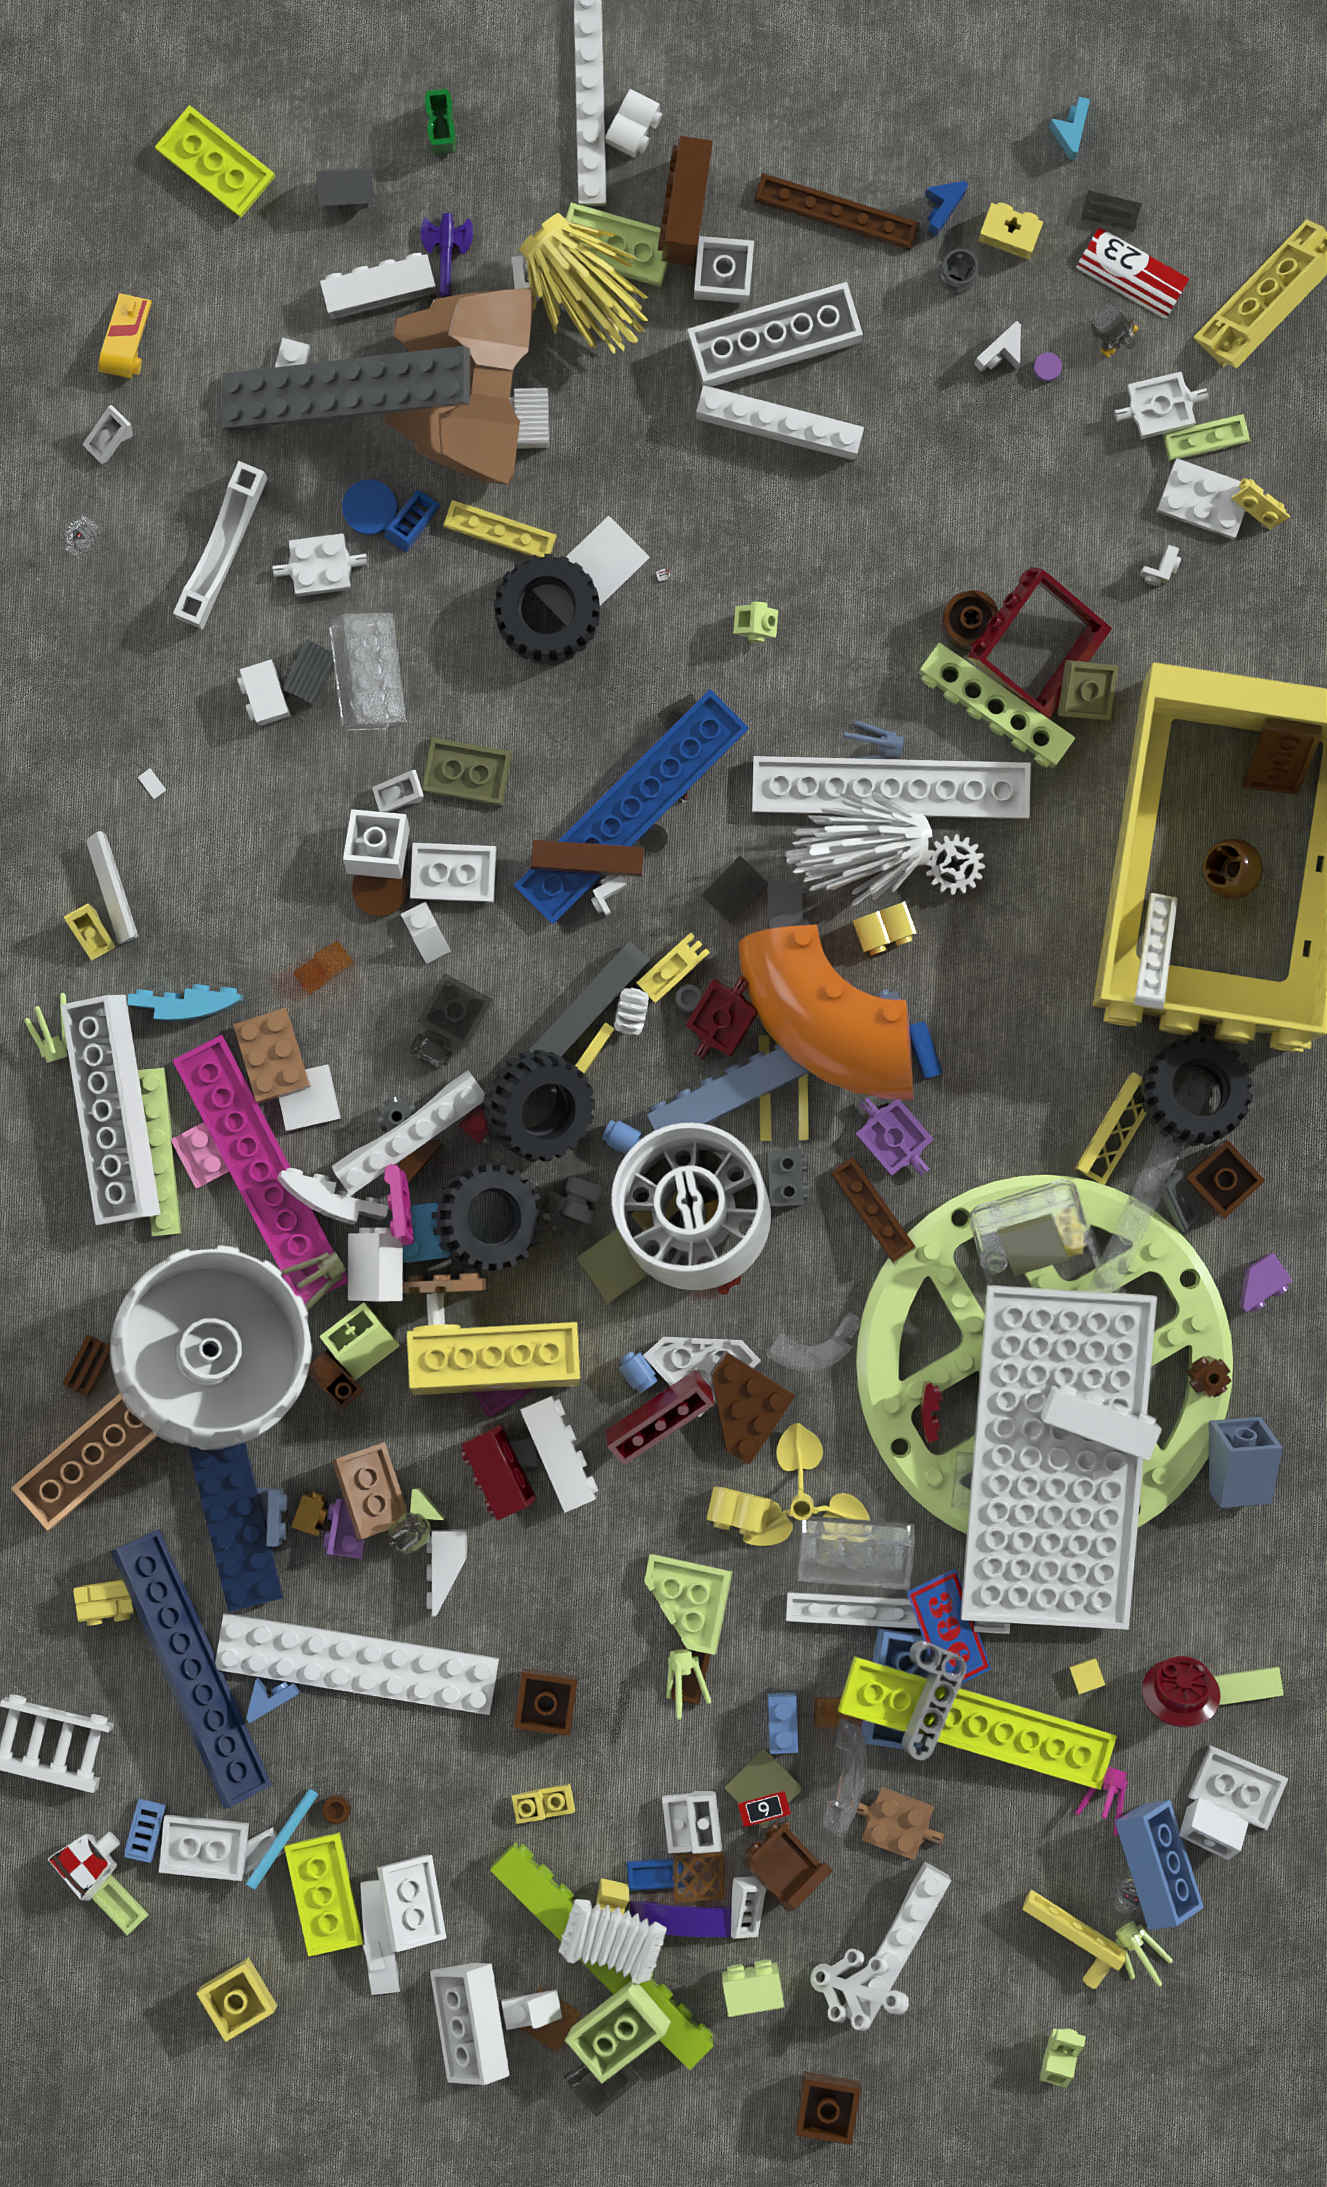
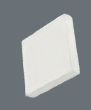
M329 1065L306 1069L311 1087L279 1097L286 1131L341 1119Z

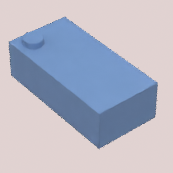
M878 1628L872 1662L928 1678L930 1674L929 1671L917 1666L910 1659L909 1653L912 1645L918 1641H924L922 1634ZM927 1649L920 1653L921 1662H926L930 1658ZM863 1720L860 1739L866 1744L903 1749L902 1740L905 1732ZM921 1742L913 1744L914 1748H921L922 1746Z
M1170 1800L1142 1804L1115 1821L1148 1930L1178 1926L1204 1908L1183 1839L1179 1836L1180 1830Z

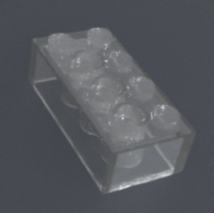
M393 613L342 614L330 620L329 628L342 730L390 729L406 723Z
M810 1516L808 1519L802 1520L797 1581L909 1590L915 1546L914 1524Z

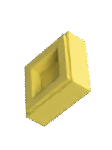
M1096 1658L1069 1666L1078 1694L1105 1685Z

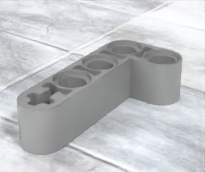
M918 1641L910 1648V1659L917 1666L929 1671L930 1674L903 1736L902 1747L913 1758L924 1760L930 1757L965 1675L966 1663L963 1658L927 1641ZM929 1648L930 1658L926 1662H921L920 1653L924 1649ZM954 1659L956 1662L955 1669L947 1673L945 1665L949 1660ZM943 1685L945 1688L943 1697L935 1699L934 1692L936 1688ZM928 1712H933L934 1720L932 1723L924 1725V1716ZM919 1728L927 1732V1736L918 1732ZM921 1742L922 1746L921 1748H914L913 1744Z

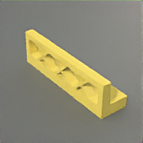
M1134 1072L1128 1076L1075 1167L1077 1171L1102 1185L1106 1184L1147 1113L1144 1112L1142 1107L1140 1113L1137 1114L1136 1108L1141 1107L1143 1103L1135 1105L1133 1095L1139 1085H1144V1081L1142 1080L1143 1077ZM1132 1109L1135 1118L1133 1125L1121 1129L1119 1122L1121 1115L1124 1111ZM1129 1130L1124 1138L1122 1132ZM1118 1133L1121 1142L1119 1149L1107 1153L1105 1146L1107 1139L1110 1135ZM1115 1154L1112 1161L1110 1162L1108 1156ZM1104 1157L1107 1169L1101 1178L1089 1170L1097 1158Z

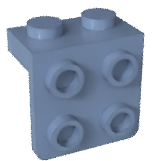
M257 1487L267 1527V1546H279L282 1544V1540L286 1539L287 1527L286 1523H282L283 1512L287 1511V1495H283V1488Z

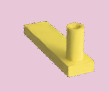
M1031 1890L1026 1896L1022 1910L1097 1957L1083 1977L1086 1985L1096 1989L1111 1967L1119 1971L1125 1962L1127 1950L1035 1891Z

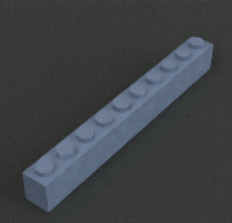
M886 989L874 995L883 999L901 1000L896 990L890 993ZM776 1044L774 1046L775 1051L767 1055L762 1051L749 1058L751 1063L743 1067L740 1064H736L724 1071L725 1076L717 1080L712 1076L699 1083L701 1088L693 1092L690 1089H686L675 1095V1101L667 1105L665 1101H662L650 1108L651 1113L647 1114V1117L654 1131L680 1123L707 1125L811 1072L797 1064Z

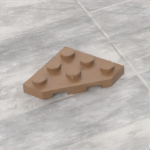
M480 1273L460 1274V1279L452 1280V1274L433 1275L434 1281H424V1276H407V1282H402V1293L487 1289L486 1278H480Z

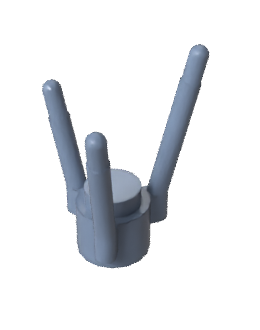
M855 721L856 726L881 735V737L875 738L847 732L843 733L845 738L878 744V752L883 753V755L856 757L853 759H893V757H901L904 737L896 736V732L886 731L867 723Z

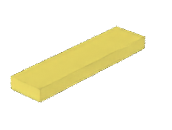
M454 500L451 501L443 525L444 528L527 556L536 555L537 558L544 557V553L551 554L557 535Z

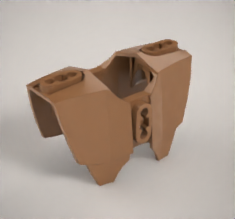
M531 288L481 291L434 299L429 309L395 320L392 337L400 341L409 352L458 346L470 348V405L384 414V423L413 441L417 453L459 473L488 483L508 485L514 475L520 420L512 408L510 391L514 367L528 353L534 296L533 293L531 294Z

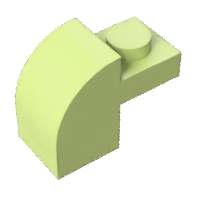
M1053 2029L1045 2051L1040 2080L1067 2088L1074 2077L1077 2056L1084 2048L1086 2036L1079 2035L1072 2029Z

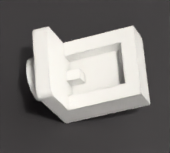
M1168 545L1159 570L1144 566L1139 576L1145 578L1144 581L1154 586L1165 585L1170 578L1171 572L1176 574L1181 561V558L1177 557L1179 548Z
M610 875L600 881L602 886L593 890L595 897L591 901L598 914L604 912L606 917L611 915L604 900L627 887V883L621 875L618 877Z

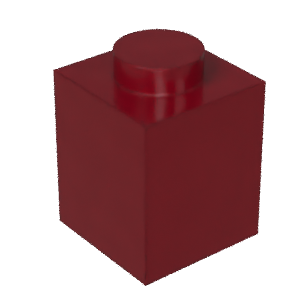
M477 1106L469 1112L458 1126L481 1145L491 1133L487 1127L489 1122L484 1119V1110Z

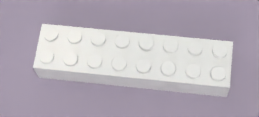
M105 995L62 1004L61 1010L95 1224H110L161 1215L126 995Z

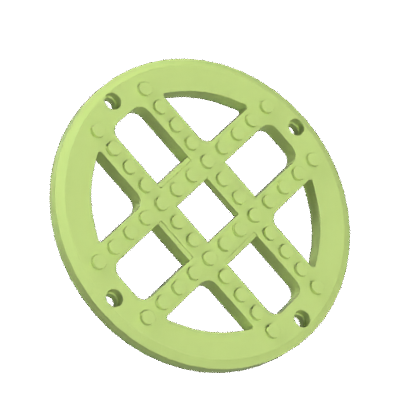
M1033 1175L994 1181L968 1190L948 1200L929 1213L907 1233L916 1249L894 1264L888 1257L870 1289L861 1317L856 1351L857 1388L862 1412L870 1435L882 1459L908 1493L931 1514L967 1534L971 1489L960 1484L959 1479L972 1471L975 1435L944 1453L933 1454L926 1448L911 1420V1414L914 1408L920 1404L924 1382L931 1381L933 1386L938 1385L941 1392L976 1371L980 1374L985 1314L958 1270L953 1254L960 1244L987 1229L997 1231V1229L1027 1221L1028 1217H1040L1052 1213L1053 1217H1059L1060 1208L1075 1207L1077 1215L1084 1216V1223L1098 1227L1129 1244V1248L1072 1281L1063 1280L1053 1265L1023 1273L1031 1288L1111 1293L1140 1275L1152 1271L1162 1279L1176 1304V1314L1169 1322L1154 1330L1151 1366L1188 1345L1189 1369L1192 1367L1193 1362L1203 1356H1211L1217 1360L1222 1359L1230 1370V1373L1227 1375L1232 1381L1233 1354L1229 1324L1219 1291L1208 1269L1194 1248L1175 1227L1156 1211L1117 1189L1094 1181L1069 1176ZM957 1210H961L967 1215V1222L961 1227L954 1225L952 1222V1215ZM1184 1271H1191L1195 1276L1194 1284L1189 1287L1183 1286L1180 1282V1276ZM928 1276L959 1327L962 1341L952 1352L909 1377L899 1380V1352L903 1326L913 1299L924 1278ZM1214 1373L1209 1376V1382L1216 1377ZM1188 1376L1182 1409L1166 1444L1160 1449L1156 1443L1150 1460L1143 1458L1137 1528L1157 1516L1176 1500L1195 1479L1209 1457V1420L1225 1419L1232 1382L1226 1385L1228 1389L1216 1398L1213 1396L1209 1398L1202 1394L1198 1395L1189 1384L1191 1379ZM896 1439H903L907 1442L908 1447L904 1454L897 1455L892 1451V1443Z

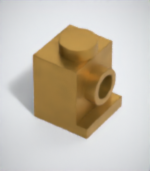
M311 1491L310 1495L306 1493L302 1495L291 1527L319 1536L322 1529L318 1528L317 1525L318 1523L323 1525L328 1512V1509L324 1508L327 1496L315 1491Z

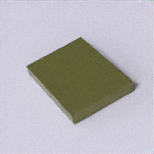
M431 737L421 788L422 792L503 807L513 752Z

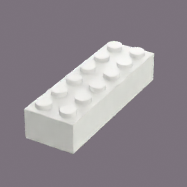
M847 282L695 326L687 331L688 341L702 387L703 385L713 387L861 343L863 336Z

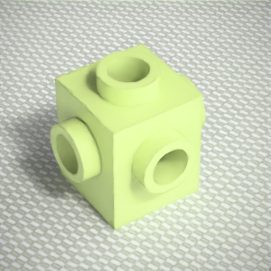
M751 602V605L735 606L733 634L748 637V642L764 643L766 638H776L778 610L768 608L765 602Z

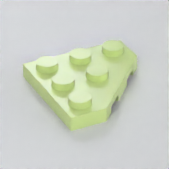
M650 1554L644 1582L658 1600L661 1609L670 1623L674 1625L681 1636L682 1642L687 1649L715 1655L717 1653L733 1571Z

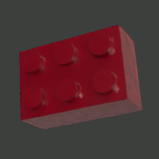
M502 1424L478 1434L461 1444L463 1448L461 1450L462 1458L467 1465H471L475 1473L473 1475L474 1483L479 1491L483 1490L487 1499L485 1501L487 1511L491 1516H495L497 1521L528 1507L537 1500Z

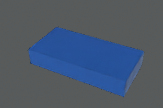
M683 1858L627 1861L629 1891L684 1888Z

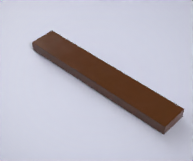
M762 173L754 197V202L910 251L920 223Z

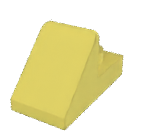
M89 903L64 916L65 921L91 961L115 948V944L102 925L97 911Z
M601 1878L596 1905L599 1902L601 1911L609 1905L611 1913L619 1907L623 1915L629 1902L628 1884Z

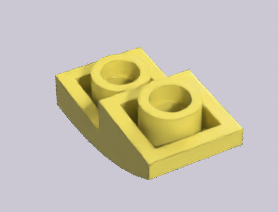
M570 1784L542 1788L511 1796L517 1824L575 1812Z

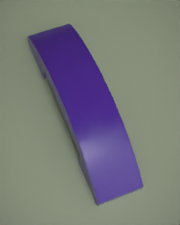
M631 1900V1918L638 1914L640 1923L647 1919L649 1926L657 1922L667 1929L665 1935L731 1937L732 1907L715 1906L710 1908L659 1904V1902Z

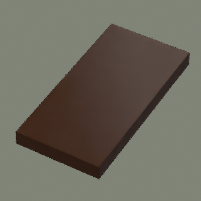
M1265 719L1244 777L1243 787L1299 794L1321 737L1322 726Z

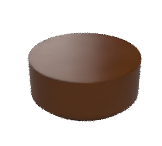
M341 1795L330 1796L322 1807L323 1817L331 1824L343 1823L351 1812L349 1801Z

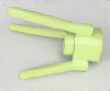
M65 993L60 994V1009L62 1004H66ZM36 1006L35 1012L45 1040L42 1042L29 1018H26L24 1021L39 1047L41 1056L45 1057L47 1063L68 1057L62 1010V1041H60L59 1036L51 1038L41 1009Z
M689 1649L671 1651L670 1657H668L669 1670L666 1698L671 1699L675 1675L676 1717L680 1720L682 1719V1675L691 1674V1668L694 1669L706 1703L710 1704L711 1699L699 1667L698 1656H692V1650Z
M1132 1921L1119 1928L1115 1932L1118 1937L1114 1940L1116 1944L1125 1950L1126 1947L1129 1951L1135 1950L1157 1986H1162L1156 1971L1140 1947L1144 1943L1141 1938L1169 1964L1173 1963L1172 1958L1145 1932L1141 1924L1137 1926ZM1126 1952L1124 1963L1130 1979H1134L1133 1967Z

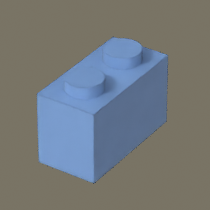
M767 1693L770 1754L798 1753L796 1693Z

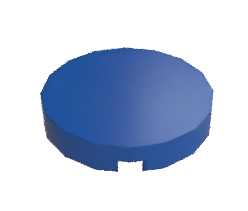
M373 479L361 480L353 484L345 493L342 502L343 516L348 525L357 533L367 536L382 533L396 517V498L391 489L384 483Z

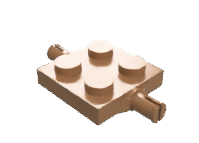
M882 1786L871 1806L857 1801L853 1803L851 1812L866 1817V1827L862 1835V1841L914 1860L919 1846L925 1839L941 1845L944 1838V1833L929 1829V1820L934 1806Z

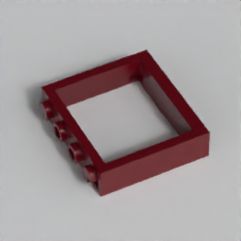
M1030 567L1020 576L1019 584L1015 590L1005 597L1003 607L998 614L989 620L984 634L973 643L972 651L967 658L1002 687L1045 717L1050 718L1060 702L1065 661L1089 662L1112 630V627L1044 569ZM1039 584L1085 623L1087 627L1035 700L986 658Z

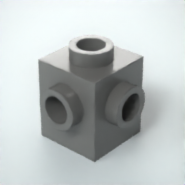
M397 1096L384 1101L385 1107L379 1108L381 1115L377 1116L382 1131L387 1130L389 1132L415 1114L417 1110L414 1103L408 1104L407 1099L400 1100V1097ZM401 1112V1121L395 1122L394 1115Z

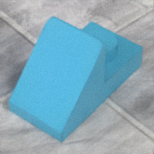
M1079 97L1076 106L1071 105L1068 122L1051 119L1049 125L1051 132L1070 160L1076 159L1090 99Z

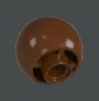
M1235 838L1226 839L1213 845L1204 857L1202 873L1207 886L1218 896L1227 899H1239L1252 893L1260 884L1264 870L1263 861L1257 849L1250 843Z

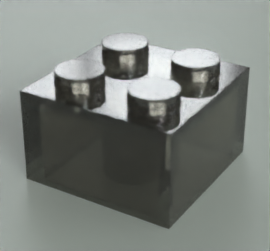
M444 973L417 1022L468 1050L495 1001Z

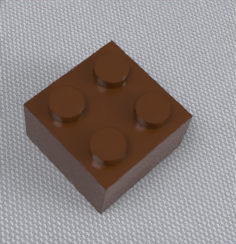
M1228 1140L1220 1142L1184 1176L1187 1184L1219 1219H1225L1266 1181Z
M523 1668L514 1728L570 1736L578 1676Z
M804 2071L795 2122L796 2135L852 2145L861 2093L860 2082Z

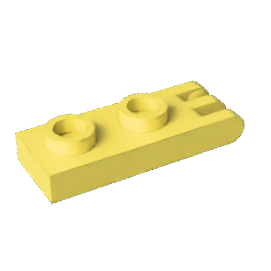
M692 933L687 935L637 982V985L648 994L655 1004L710 953L707 949L703 950L699 955L695 953L703 945L700 941H697L691 948L688 946V943L695 937Z

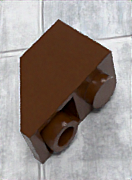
M325 1350L309 1365L307 1374L343 1410L364 1391L353 1376L328 1350Z

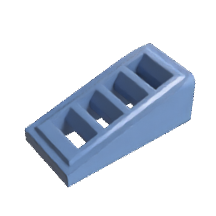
M138 1799L124 1857L149 1863L154 1860L166 1804ZM142 1809L157 1812V1818L143 1815ZM139 1822L155 1824L154 1829L140 1826ZM137 1832L151 1835V1840L136 1837ZM134 1844L149 1847L148 1852L133 1849Z

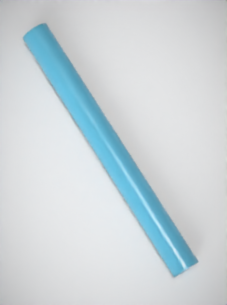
M310 1788L308 1789L246 1882L248 1886L254 1890L257 1888L318 1796V1793Z

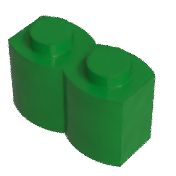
M447 89L428 90L425 96V108L429 121L427 132L431 149L435 155L454 153L457 138L453 123L454 108L451 95Z

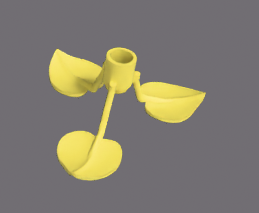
M794 1423L787 1428L777 1446V1460L782 1469L785 1471L798 1469V1494L792 1499L790 1510H784L783 1512L778 1503L771 1501L765 1532H756L755 1537L743 1535L745 1543L757 1546L781 1543L789 1537L793 1529V1524L786 1515L793 1516L798 1520H806L812 1513L817 1514L821 1511H826L822 1518L823 1528L834 1539L850 1540L871 1533V1522L868 1512L856 1497L846 1493H839L831 1498L829 1507H814L813 1499L804 1493L803 1468L813 1469L820 1463L823 1456V1447L818 1437L800 1423Z

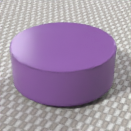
M1053 353L1041 354L1034 363V373L1043 382L1054 381L1062 370L1060 358Z

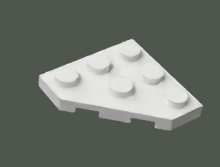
M662 1337L643 1355L670 1386L696 1369L712 1388L714 1404L716 1403V1397L710 1372L725 1350L753 1368L761 1361L742 1340ZM706 1411L698 1415V1417L700 1418Z

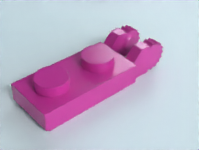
M390 1164L384 1170V1180L390 1185L391 1192L387 1197L388 1206L393 1211V1221L390 1222L391 1233L403 1245L413 1244L414 1234L407 1176L403 1170H400L398 1165Z

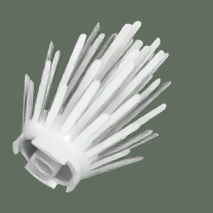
M873 790V801L887 809L840 793L842 798L847 799L842 800L844 805L860 809L864 814L824 807L822 808L823 812L847 817L808 816L816 824L838 825L826 826L825 828L797 829L793 832L796 836H816L802 838L798 842H793L796 847L807 846V848L787 851L785 854L789 865L796 864L797 867H802L796 868L793 873L809 871L806 875L810 877H806L803 882L843 872V875L812 886L809 889L810 891L827 887L826 890H835L850 882L884 870L852 891V894L855 895L870 886V889L853 901L852 906L870 894L873 895L872 900L877 899L890 886L891 892L893 891L894 893L916 866L928 863L933 851L928 850V837L933 836L926 817L922 813H915V810H904Z

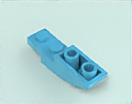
M193 984L192 989L185 988L184 999H180L181 994L164 992V997L153 996V991L136 989V994H128L127 1005L155 1009L154 1019L183 1021L204 1018L228 1010L243 1002L244 996L237 994V989L220 987V992L209 991L210 986Z

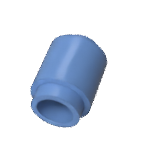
M611 1120L604 1131L602 1140L607 1142V1146L627 1155L643 1139L641 1138L643 1132L621 1121L616 1123Z
M631 1351L619 1360L622 1365L618 1370L633 1390L636 1389L639 1394L657 1382V1379L654 1377L656 1373L640 1352L635 1355Z

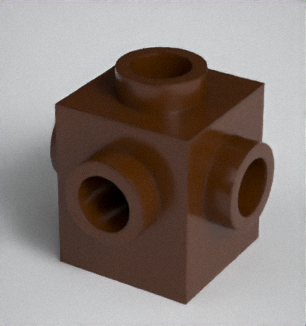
M1211 1356L1200 1357L1186 1371L1191 1379L1189 1384L1198 1395L1202 1394L1209 1398L1211 1396L1216 1398L1228 1389L1226 1385L1232 1382L1227 1375L1230 1373V1370L1222 1359L1217 1360ZM1214 1373L1216 1377L1209 1382V1376Z

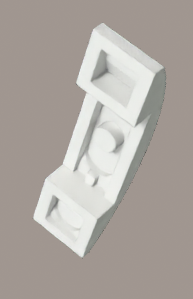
M380 1881L361 1882V1903L365 1945L379 1942L386 1967L370 1972L367 1962L371 1994L400 1992L398 1967L395 1952H392Z

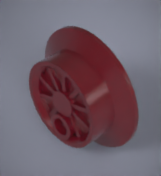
M1176 1656L1157 1663L1147 1672L1142 1684L1143 1700L1149 1711L1162 1722L1172 1726L1188 1728L1204 1724L1215 1715L1220 1704L1221 1693L1216 1679L1203 1663L1191 1657Z

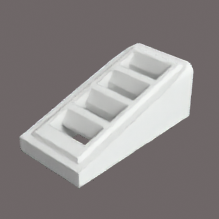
M755 1876L736 1877L733 1880L731 1937L733 1939L758 1937L766 1888ZM751 1900V1903H745V1901ZM744 1912H751L750 1914L743 1915ZM750 1922V1926L741 1927L742 1923Z

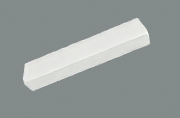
M101 831L96 832L86 840L117 941L119 944H124L138 939L139 936L107 835Z

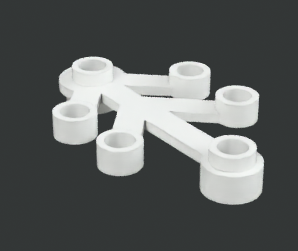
M849 1949L845 1953L844 1959L833 1966L819 1964L811 1973L813 1988L818 1992H823L828 2002L829 2019L841 2023L847 2017V2010L844 2006H841L835 1988L843 1991L853 2014L851 2024L857 2030L865 2031L871 2024V2019L865 2014L858 1996L883 2004L885 2010L891 2014L901 2015L905 2013L908 2009L909 2000L904 1993L896 1990L884 1993L861 1985L874 1976L883 1975L887 1971V1962L883 1958H871L866 1968L848 1979L838 1977L851 1967L861 1966L864 1961V1955L861 1951ZM856 1953L857 1959L852 1963V1956ZM879 1961L880 1968L876 1971L875 1965ZM824 1973L825 1979L823 1982H821V1977ZM895 1997L896 2003L894 2006H891V2001ZM837 2009L840 2010V2015L838 2018L835 2017V2011ZM863 2017L864 2022L859 2026L858 2021Z

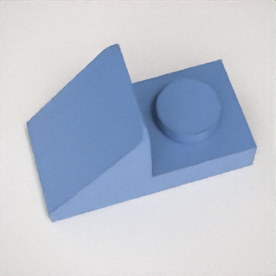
M258 1677L255 1681L246 1719L248 1723L298 1695L300 1690L296 1683L288 1685L285 1681L271 1690L273 1695L270 1696L262 1680Z

